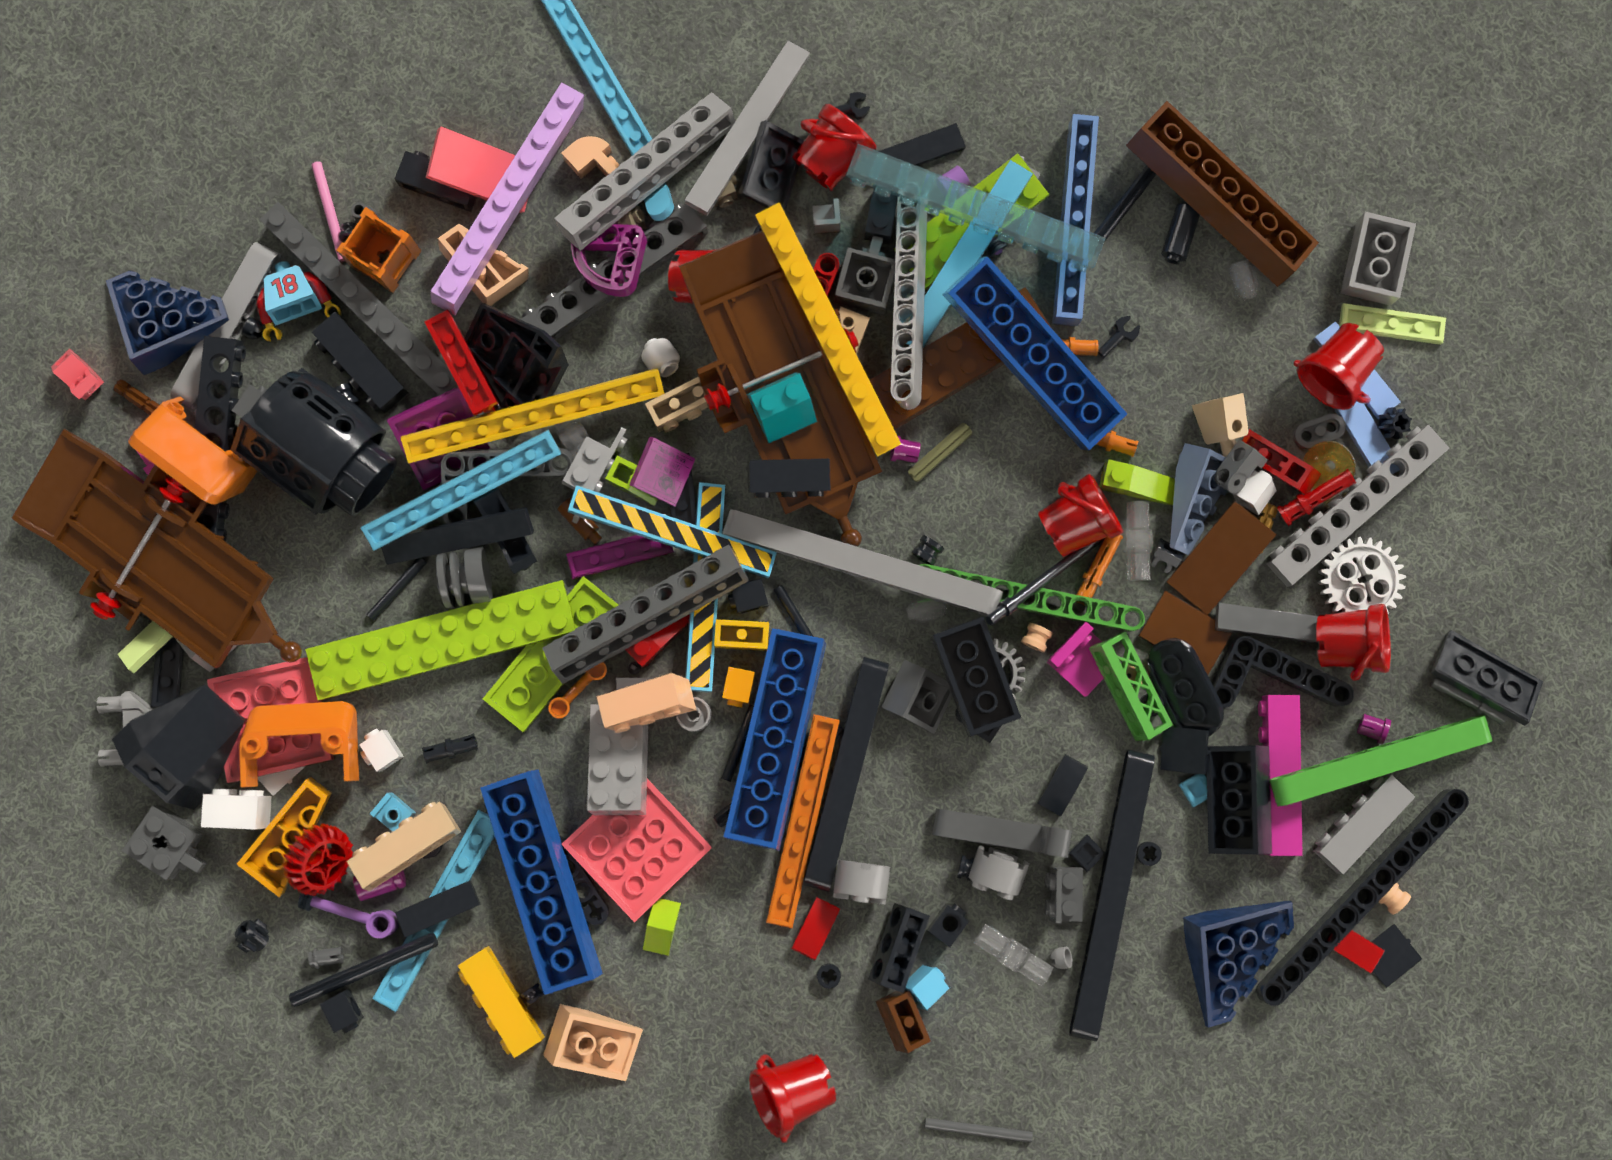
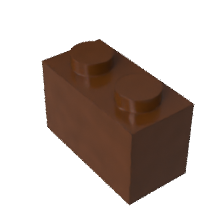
M894 991L875 1001L896 1051L909 1053L931 1042L910 991H904V993Z

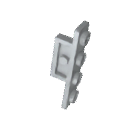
M621 427L611 448L586 436L562 484L575 490L577 485L599 493L604 484L600 480L604 473L608 474L614 462L612 459L616 451L621 453L627 442V439L624 437L626 429ZM574 515L572 522L577 524L581 516Z

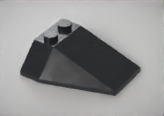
M485 303L480 304L464 338L498 402L496 405L498 410L553 396L569 366L562 347L545 330Z

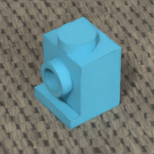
M386 793L370 814L393 832L399 828L398 824L401 821L413 817L416 812L395 794ZM392 810L398 813L396 820H392L389 816Z

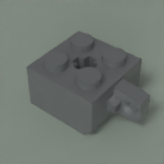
M873 235L870 248H863L862 251L848 247L834 303L884 316L895 277V259L885 257L886 253L880 252L883 238ZM865 277L870 278L868 285L863 284Z
M152 805L122 850L165 880L175 879L179 871H185L187 867L196 873H201L207 865L206 861L196 855L198 849L195 848L204 833L163 805ZM162 838H166V839H167L166 841H164V842H167V846H166V847H163V846H162V844H163V842H161Z

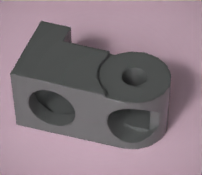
M1239 439L1217 469L1214 477L1215 482L1230 493H1238L1243 489L1246 479L1249 478L1255 468L1258 466L1262 469L1268 460L1255 448Z

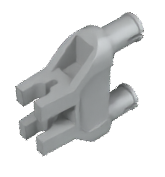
M125 691L121 696H100L97 698V704H108L107 706H97L99 714L109 712L123 713V728L130 720L154 709L150 708L151 706L131 691ZM116 749L99 750L98 757H109V759H98L101 767L123 765Z

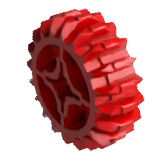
M323 823L320 826L313 824L310 830L303 829L302 836H295L296 841L293 845H288L290 852L283 855L287 861L282 866L285 870L283 875L290 883V886L302 894H309L315 897L317 893L325 895L327 889L334 891V884L342 883V876L348 875L346 869L349 865L347 861L353 857L351 850L353 844L348 840L347 834L336 826H329ZM331 843V848H327V844ZM310 871V875L306 876L305 872Z

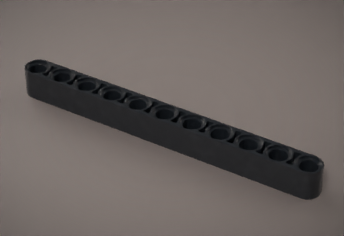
M1127 750L1125 754L1070 1023L1069 1035L1072 1037L1097 1042L1100 1035L1154 767L1155 756L1133 750Z
M1444 789L1259 982L1256 989L1258 998L1271 1006L1282 1004L1466 810L1469 805L1467 794L1460 789ZM1451 794H1454L1457 798V804L1453 808L1448 802ZM1433 813H1436L1439 817V823L1435 827L1430 822ZM1415 832L1421 835V842L1417 846L1412 841V836ZM1397 851L1403 854V861L1399 865L1394 861V855ZM1380 870L1385 873V880L1381 884L1376 881V874ZM1364 889L1367 892V899L1360 903L1357 895L1360 890ZM1346 908L1349 912V918L1345 922H1341L1339 913L1342 909ZM1327 927L1332 933V938L1328 942L1321 939V932ZM1311 947L1313 955L1311 959L1305 961L1302 956L1303 950ZM1292 966L1295 971L1294 976L1290 980H1286L1284 971L1287 967ZM1274 985L1276 995L1272 999H1267L1266 990L1269 986Z

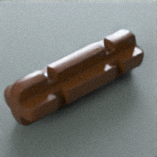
M122 379L118 380L113 388L115 392L149 415L159 406L158 403Z

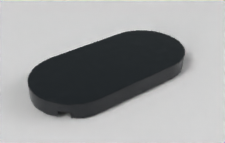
M1168 638L1158 642L1151 648L1146 666L1148 674L1158 694L1163 699L1164 706L1174 726L1177 728L1209 731V736H1211L1222 725L1224 710L1196 651L1190 644L1177 638Z

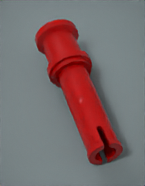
M1346 469L1305 495L1303 493L1296 495V499L1283 507L1277 506V509L1289 527L1294 520L1305 514L1310 515L1314 507L1357 482L1350 471Z

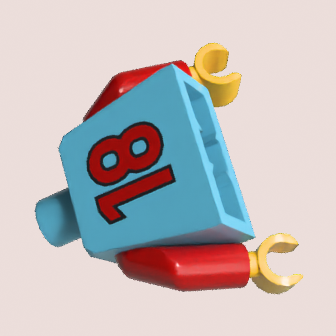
M286 261L277 263L275 265L276 273L264 278V287L261 289L256 301L261 322L266 326L263 331V337L271 342L269 334L273 330L277 340L282 338L281 330L274 327L273 322L275 325H279L322 309L321 304H324L326 307L324 313L327 318L329 317V310L332 308L337 309L340 316L342 313L337 305L332 304V297L317 276L310 272H302L301 268L297 265L290 267V264Z

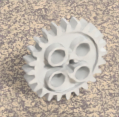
M1361 537L1355 538L1354 544L1351 539H1347L1344 541L1345 547L1339 544L1335 548L1337 552L1331 551L1328 554L1331 560H1322L1321 563L1327 568L1318 571L1319 574L1325 576V579L1318 581V584L1325 585L1326 589L1322 590L1320 595H1329L1325 604H1335L1332 610L1333 613L1342 610V613L1365 610L1368 606L1385 604L1386 608L1394 609L1397 606L1393 599H1402L1397 590L1405 589L1406 586L1399 584V580L1406 578V575L1398 574V570L1404 566L1395 565L1394 562L1399 556H1389L1391 547L1382 550V541L1376 542L1373 546L1372 538H1367L1364 544ZM1366 557H1370L1374 561V568L1372 570L1368 569L1365 565ZM1353 558H1356V564L1353 562ZM1342 565L1347 566L1350 571L1348 578L1343 577L1340 573ZM1365 576L1366 581L1359 583L1358 578ZM1376 581L1380 582L1383 586V593L1381 595L1374 590V583ZM1351 589L1358 593L1359 599L1357 603L1352 602L1349 598ZM1367 595L1371 598L1370 602L1367 601Z

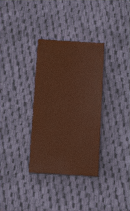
M1234 501L1166 582L1208 615L1277 534Z

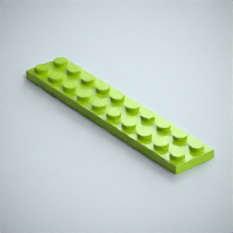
M560 580L493 598L490 602L467 605L305 650L317 699L322 701L563 636L574 631L576 626L564 581Z

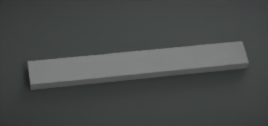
M787 41L685 199L686 205L708 216L753 146L761 121H769L807 62L810 52Z

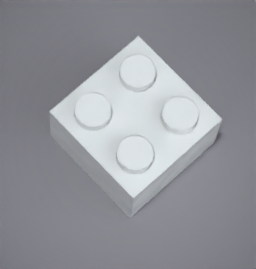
M213 789L212 794H203L201 827L267 828L270 824L272 796H263L264 791L240 790L239 795H237V789Z

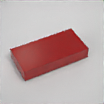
M1353 930L1333 949L1369 973H1372L1384 953L1383 949ZM1332 933L1326 939L1327 942L1332 938Z

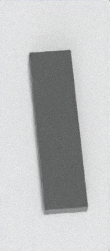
M1218 603L1216 605L1215 630L1313 644L1319 643L1316 639L1318 616Z

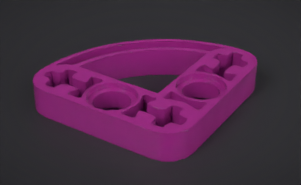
M613 224L596 238L597 241L594 239L581 251L571 243L574 263L582 277L593 288L605 294L618 297L629 296L635 291L647 244V238L640 226ZM610 233L616 234L612 241H603L606 235ZM585 251H617L610 279L600 276L588 266ZM626 257H635L633 263L629 265L622 264Z

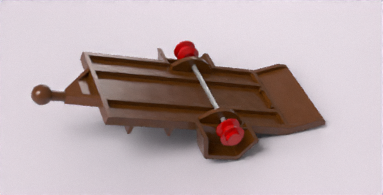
M761 230L680 265L679 269L717 358V361L697 369L699 381L705 393V401L708 408L713 411L717 423L724 434L746 424L761 460L830 458L831 491H824V496L808 497V491L797 492V497H781V492L775 493L784 514L810 504L838 520L843 532L841 542L858 547L862 541L861 534L858 530L852 528L847 515L858 482L881 473L882 470L870 442L763 231ZM835 309L834 312L841 323L840 312L838 309ZM845 328L844 331L856 353L855 347L859 346L858 340L853 331L848 332ZM793 373H800L811 398L817 422L768 443L747 394Z
M63 429L12 519L26 529L50 541L90 572L79 593L83 596L99 600L98 603L92 602L90 604L94 615L104 620L115 618L116 614L113 611L115 609L129 620L125 629L130 631L143 613L214 668L221 667L233 645L271 643L280 650V656L286 662L293 663L301 657L302 649L300 645L294 641L286 642L277 635L278 633L261 603V599L274 578L259 568L257 561H250L223 541L224 536L215 535L197 521V518L207 506V502L200 499L155 464L146 480L143 481L106 452Z

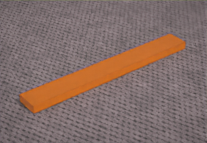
M816 714L812 716L766 923L793 928L840 721L838 719Z

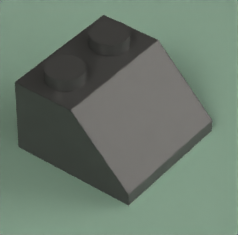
M904 660L881 708L934 734L952 698V693L946 680L926 668Z

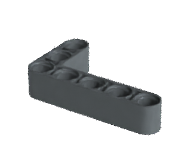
M512 448L461 449L447 453L441 461L442 484L477 467L475 464L476 457L481 456L489 461ZM559 448L561 454L558 456L566 458L568 462L566 467H557L554 464V458L541 464L540 467L533 468L520 476L565 475L573 462V455L567 449ZM452 456L459 458L461 467L457 469L452 468L448 463V458ZM470 501L456 508L463 513V519L455 520L450 512L443 515L444 522L449 524L467 520L470 516Z
M937 808L932 835L1040 852L1068 858L1072 830Z

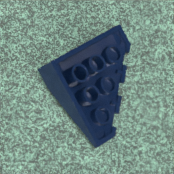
M130 270L106 280L129 359L143 375L169 365L202 341L204 336H209L229 321L221 297L212 295L210 299L200 296V292L184 286H181L179 290L170 287L167 281L153 277L147 281L141 279L137 272Z
M1291 901L1210 910L1183 917L1185 944L1206 1027L1209 1028L1232 1021L1237 1013L1233 1010L1234 1005L1241 995L1245 998L1248 997L1258 982L1254 975L1262 964L1268 967L1279 950L1274 947L1283 933L1289 935L1294 928L1293 905Z

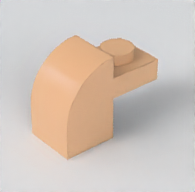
M588 136L580 138L562 152L564 161L581 179L596 166L605 176L620 166L611 155L607 158L612 153L610 145L598 137Z

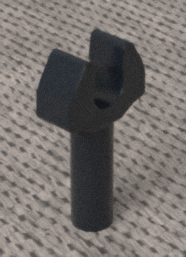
M860 92L850 93V99L847 104L836 107L845 115L851 114L855 116L857 120L864 118L870 112V106L863 108L855 106L856 102L866 99V94Z
M1131 316L1121 317L1115 322L1116 333L1098 349V354L1102 358H1105L1123 340L1133 342L1137 338L1140 325L1136 326L1131 332H1127L1124 329V325L1127 324Z

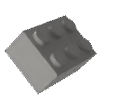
M1364 212L1356 220L1340 294L1390 306L1400 299L1416 224Z

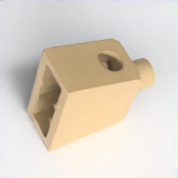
M1243 393L1192 405L1205 443L1208 445L1220 442L1224 457H1227L1235 446L1236 438L1248 434Z

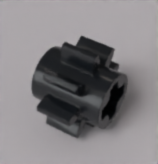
M1395 407L1387 408V414L1379 415L1380 421L1377 428L1384 432V438L1402 439V432L1411 431L1409 427L1412 418L1405 414V408L1396 409Z
M256 919L254 922L252 920L242 922L235 931V941L238 942L237 947L245 953H248L249 950L252 952L262 950L269 940V931L266 930L267 925L259 919Z

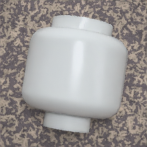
M653 338L645 344L641 357L649 370L658 368L660 376L668 377L678 369L680 355L669 340Z

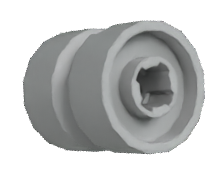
M693 697L696 711L676 715V718L682 728L691 732H699L709 725L712 719V711L703 699Z

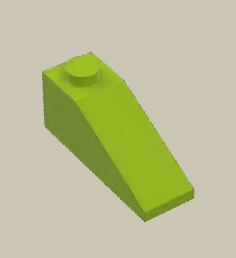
M1108 459L1103 466L1099 487L1104 491L1173 506L1175 479L1135 465Z

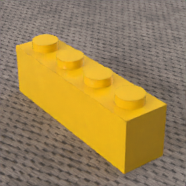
M490 946L458 965L460 979L465 985L469 984L472 988L474 1002L479 1008L483 1007L488 1015L486 1021L494 1032L497 1030L502 1038L500 1041L501 1046L508 1055L511 1053L515 1058L545 1038L528 1008L524 1006L525 1003L519 998L520 995Z

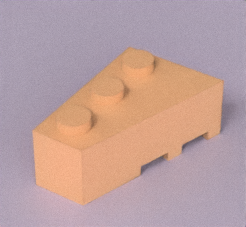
M460 224L438 238L439 250L448 261H450L469 231ZM495 250L472 287V291L482 303L492 306L528 280V268L510 259L501 250L500 252Z
M673 673L597 696L604 728L614 730L615 733L628 731L631 729L630 726L638 724L647 725L655 722V720L696 711L689 680Z

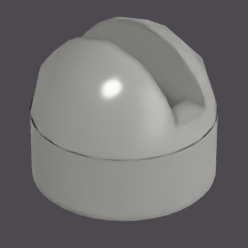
M1067 946L1059 947L1052 951L1050 959H1055L1052 962L1054 967L1058 969L1071 968L1072 954Z

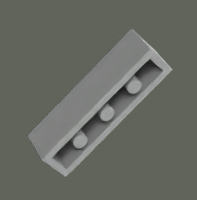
M1393 775L1376 777L1369 785L1371 790L1365 796L1363 794L1359 795L1351 804L1354 808L1347 815L1345 813L1340 815L1334 822L1336 827L1329 834L1327 832L1324 833L1316 841L1318 846L1313 851L1336 873L1344 874L1415 798Z

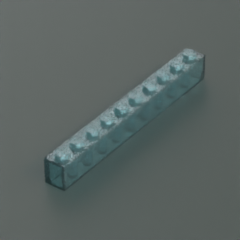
M860 144L856 147L847 171V178H850V183L861 188H865V185L874 187V192L881 196L889 198L890 194L900 197L899 202L914 207L916 203L925 207L923 211L934 216L942 213L949 216L948 220L961 226H963L964 222L974 226V231L984 235L992 232L998 235V240L1008 244H1012L1013 241L1023 244L1022 249L1037 254L1038 250L1048 254L1046 258L1061 263L1063 259L1072 263L1071 267L1081 272H1086L1087 269H1094L1106 239Z

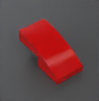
M816 897L791 949L815 961L840 908Z

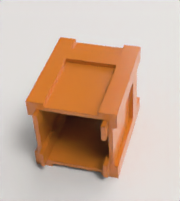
M365 207L360 214L361 219L345 243L341 242L336 251L350 267L358 272L360 271L391 293H394L399 286L398 281L412 260L417 259L421 250L410 234L402 229L398 231L379 219L375 212ZM386 251L390 252L387 260L379 263V255Z

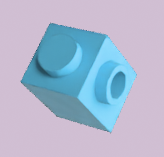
M922 965L909 977L905 991L911 992L917 1008L928 1010L949 987L944 981V974L938 968Z

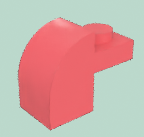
M71 349L51 366L52 372L69 386L71 393L78 399L82 397L86 401L104 383L100 376Z

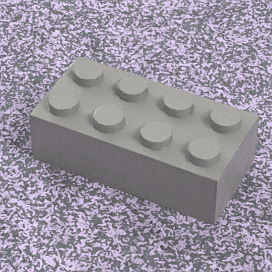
M599 704L590 706L587 811L593 816L646 815L648 724L630 726L631 729L628 731L615 733L614 730L604 728Z

